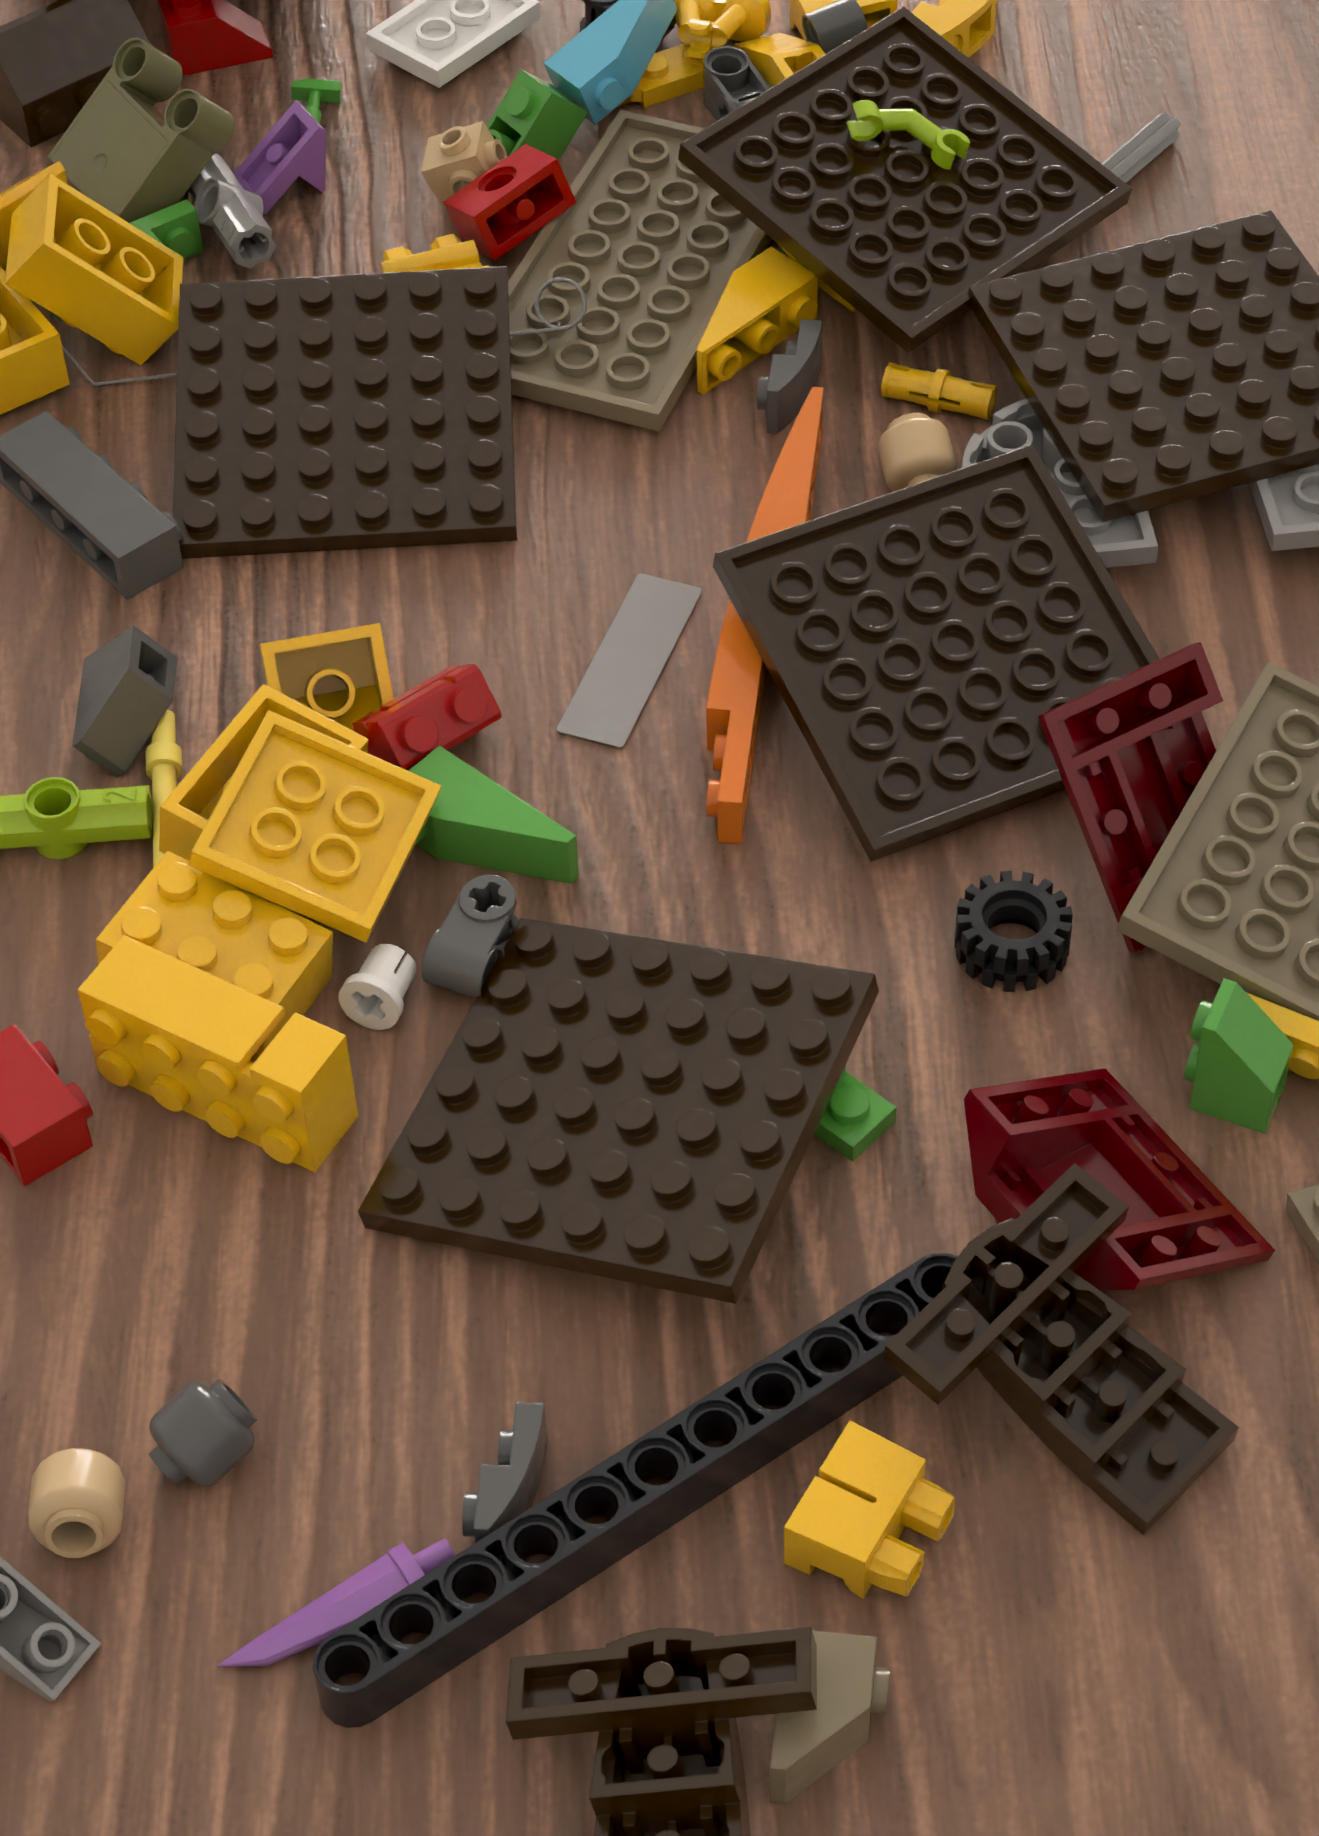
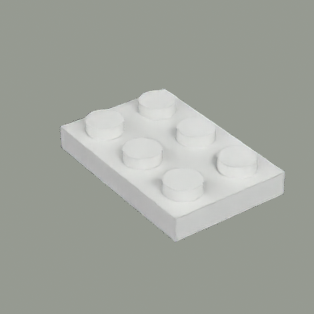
M415 0L366 33L367 50L440 88L541 19L540 2L537 0Z

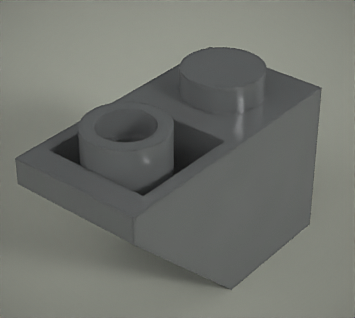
M133 625L84 658L72 746L116 777L124 774L173 701L178 657Z

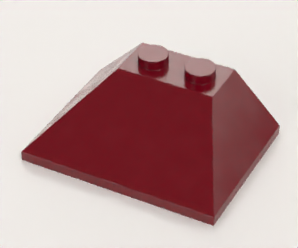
M1201 642L1189 645L1038 716L1118 923L1216 753L1201 711L1222 702L1223 699ZM1122 934L1129 952H1137L1147 947Z
M1106 1068L969 1089L966 1094L964 1106L975 1196L993 1215L996 1224L1010 1218L1016 1220L1074 1163L1129 1206L1126 1220L1074 1271L1075 1274L1098 1290H1137L1267 1261L1275 1252V1249Z

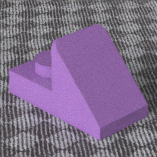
M297 100L294 101L233 173L243 189L261 196L264 215L285 194L298 176L319 191H325L326 131Z

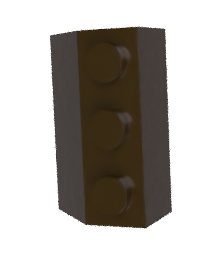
M58 0L0 26V120L28 146L34 147L64 133L113 66L114 56L125 41L130 38L139 37L150 44L129 1Z

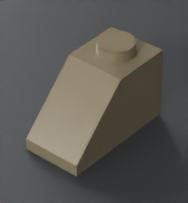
M812 1630L817 1645V1710L776 1714L770 1761V1803L786 1804L869 1742L871 1713L886 1714L890 1677V1668L876 1666L877 1637Z

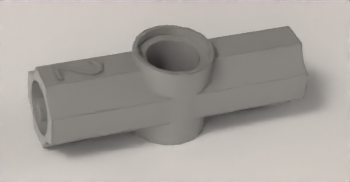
M215 153L189 187L188 191L195 200L194 207L197 210L199 223L214 229L235 263L252 268L260 262L269 261L277 247L271 237L272 230L263 218V200L258 194L243 189L222 156Z

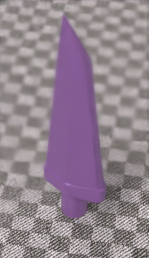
M445 1538L414 1555L404 1543H401L388 1550L387 1554L249 1642L216 1667L268 1666L320 1644L327 1637L454 1557L455 1554Z

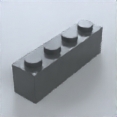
M46 410L0 435V483L126 600L184 568L179 545L183 535L173 516L166 511L161 513L148 502L142 489L134 482L128 484L119 476L106 456L101 453L96 455L83 443L80 435L72 426H63Z

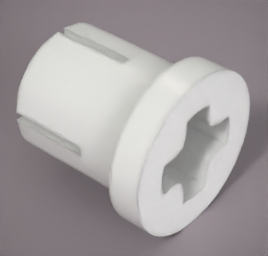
M379 944L375 946L368 954L358 973L346 979L339 991L338 998L341 1008L354 1022L374 1030H385L396 1024L403 1012V997L417 973L416 963L408 953L402 959L396 972L394 971L405 953L403 949L392 944Z

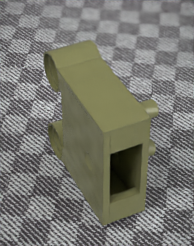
M139 37L130 38L119 47L114 56L113 66L47 157L53 163L60 160L66 171V177L82 194L130 223L188 199L189 187L208 161L230 142L235 128L234 118L230 112L191 88L182 89L177 92L183 76L182 67L179 62ZM170 99L163 115L154 105L157 102H164Z

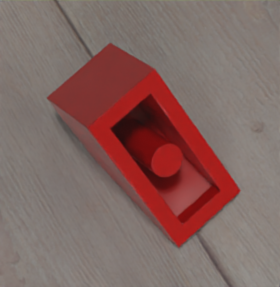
M158 0L166 51L168 56L179 62L182 67L183 76L273 58L272 49L261 21L225 0Z

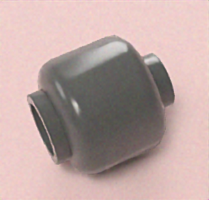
M200 1379L192 1380L156 1412L150 1420V1433L158 1445L149 1453V1456L159 1469L177 1485L186 1477H189L193 1482L201 1486H213L254 1447L255 1437L250 1427L257 1421V1418L244 1401L221 1379H217L212 1385Z

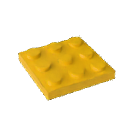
M268 710L193 847L188 865L367 943L438 799L442 786Z

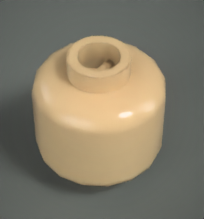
M909 413L894 419L889 423L887 430L883 432L877 443L886 485L892 492L957 470L956 459L947 427L939 420L930 418L926 414Z
M84 1448L58 1451L42 1460L32 1475L29 1500L28 1527L34 1539L47 1550L66 1558L86 1557L100 1552L111 1545L120 1533L123 1522L125 1478L119 1465L105 1454Z

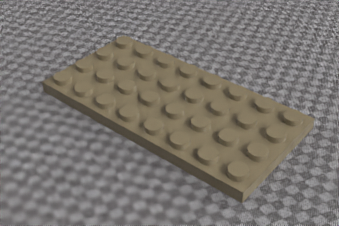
M625 110L618 112L570 186L577 203L543 227L508 281L510 332L549 328L539 320L535 312L534 303L538 289L550 279L560 277L573 280L583 289L587 299L585 316L572 329L510 336L512 395L660 431L697 368L696 349L733 271L765 251L772 239L678 160L680 144L705 128ZM557 282L547 286L542 292L539 302L543 318L554 326H557L558 321L562 322L561 326H566L577 320L582 310V298L577 288L567 282Z

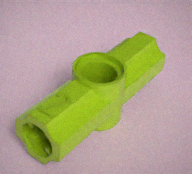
M50 777L32 784L25 794L0 795V849L35 847L45 857L65 859L81 852L87 843L149 839L153 837L152 798L149 785L78 790V787L68 779Z

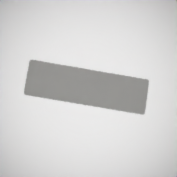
M638 574L556 730L560 733L619 748L623 747L702 593V589L646 574Z

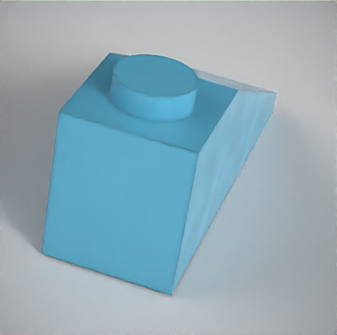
M618 0L543 63L553 86L560 89L586 109L588 114L585 118L596 125L633 94L677 11L674 0Z

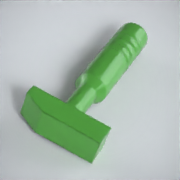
M305 78L291 83V100L308 101L305 108L319 124L322 117L319 110L320 103L340 104L342 81Z

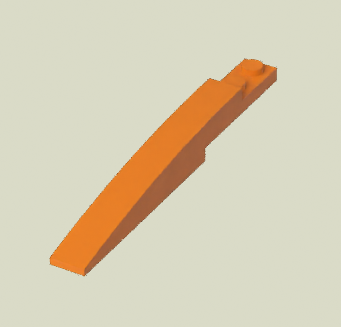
M824 387L811 388L774 466L746 542L811 520L823 433ZM730 598L720 633L706 706L707 750H714L713 770L721 771L720 780H709L706 815L717 817L718 842L742 844L767 667Z

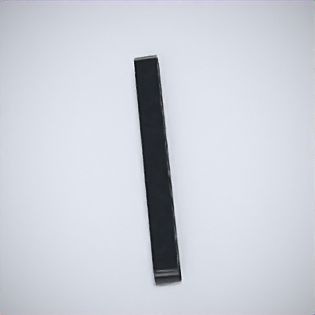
M933 1253L916 1261L327 1637L318 1646L313 1656V1672L320 1704L325 1716L334 1724L346 1728L361 1727L373 1722L902 1377L903 1375L883 1359L885 1345L934 1299L932 1297H936L942 1291L950 1269L958 1256L949 1253ZM888 1331L896 1335L882 1336L876 1333ZM824 1367H834L840 1369L841 1371L827 1373L824 1371H820L819 1369H822ZM777 1403L785 1407L781 1409L770 1410L763 1408L761 1406L766 1404ZM711 1440H721L728 1444L722 1447H709L703 1443ZM659 1477L670 1480V1482L663 1485L644 1483L646 1480ZM598 1515L611 1518L610 1521L603 1524L584 1522L587 1518ZM534 1554L551 1556L549 1560L543 1563L531 1564L523 1561L526 1557ZM473 1593L490 1595L487 1600L477 1604H469L462 1601L466 1596ZM411 1633L429 1635L424 1641L417 1644L406 1645L398 1642L404 1636ZM349 1673H359L366 1676L359 1683L351 1686L335 1684L340 1677Z

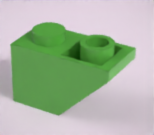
M521 69L486 127L494 140L498 139L501 141L506 150L507 157L527 144L550 156L559 158L568 147L587 116L588 111L557 87Z
M1224 978L1214 1002L1201 1001L1191 1028L1190 1038L1197 1041L1191 1049L1184 1071V1079L1193 1082L1189 1109L1266 1134L1286 1086L1294 1044L1237 982Z

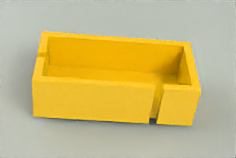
M124 935L77 989L85 1018V1025L90 1032L89 1038L97 1070L104 1078L117 1086L125 1087L129 1085L151 1095L160 1105L170 1111L180 1112L182 1110L200 1118L223 1136L229 1138L238 1136L263 1148L270 1157L281 1163L290 1164L293 1162L312 1172H316L359 1116L345 1034L295 1012L259 1058L254 1061L251 1057L284 1018V1007Z

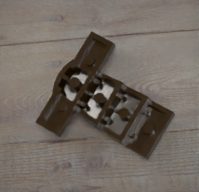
M1074 1163L1016 1220L1010 1218L994 1225L967 1244L954 1261L942 1291L885 1345L883 1359L937 1405L977 1367L1002 1399L1040 1440L1101 1499L1144 1535L1235 1440L1239 1427L1182 1382L1186 1372L1184 1367L1129 1327L1132 1315L1129 1310L1074 1273L1126 1220L1129 1209L1128 1205Z
M811 1627L716 1637L714 1633L690 1628H657L628 1635L606 1644V1648L513 1657L510 1660L506 1724L513 1740L599 1731L589 1800L596 1815L594 1836H751L746 1782L736 1718L817 1710V1645Z

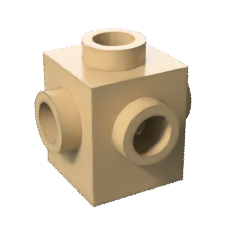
M483 121L464 127L455 126L444 133L428 137L421 174L444 210H446L443 201L505 159L507 153L501 141L498 139L494 140Z

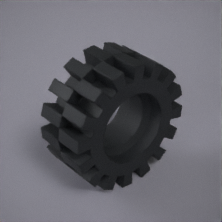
M1001 871L1000 882L995 883L989 874L980 878L979 888L971 884L965 890L964 899L960 898L957 905L954 947H956V958L959 965L966 963L965 972L972 979L982 972V985L992 989L996 980L1004 981L1003 991L1015 992V982L1023 981L1025 990L1029 991L1037 989L1038 976L1045 984H1048L1055 979L1056 970L1062 972L1066 965L1067 956H1069L1073 913L1071 906L1066 907L1067 897L1061 890L1052 895L1053 883L1044 878L1036 886L1033 884L1034 874L1023 872L1021 881L1012 880V871ZM1003 923H1017L1031 928L1037 934L1026 939L1013 940L996 935L990 928Z

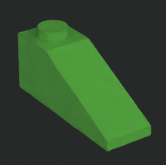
M438 746L409 770V772L442 786L438 799L415 844L435 858L569 884L579 877L577 838L575 834L443 747Z

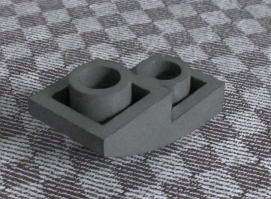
M801 319L797 342H787L786 355L773 354L770 375L759 377L757 409L767 410V433L778 434L789 425L799 414L811 388L815 387L822 364V320Z
M516 1402L513 1430L500 1431L498 1465L480 1464L478 1491L465 1492L462 1531L464 1537H475V1543L532 1506L541 1480L548 1444L544 1403Z

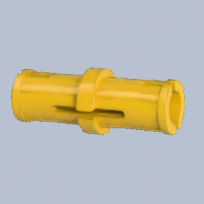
M889 362L888 366H886L881 385L882 397L925 405L929 412L940 414L943 409L968 414L988 421L993 414L998 391L997 385L953 377L949 370L938 368L936 372H930L898 365L893 362Z

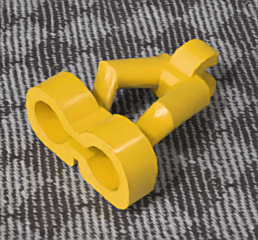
M769 0L674 1L677 7L675 15L676 25L679 27L678 37L682 43L690 45L687 48L686 58L704 60L705 55L712 48L723 47L729 39L749 41L760 38L769 28L771 21Z

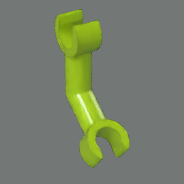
M860 100L852 104L859 121L854 120L846 123L854 140L867 141L876 137L881 131H907L932 149L931 158L941 168L950 170L955 154L965 159L970 141L965 134L958 130H942L920 113L909 108L878 109L877 105L870 100Z

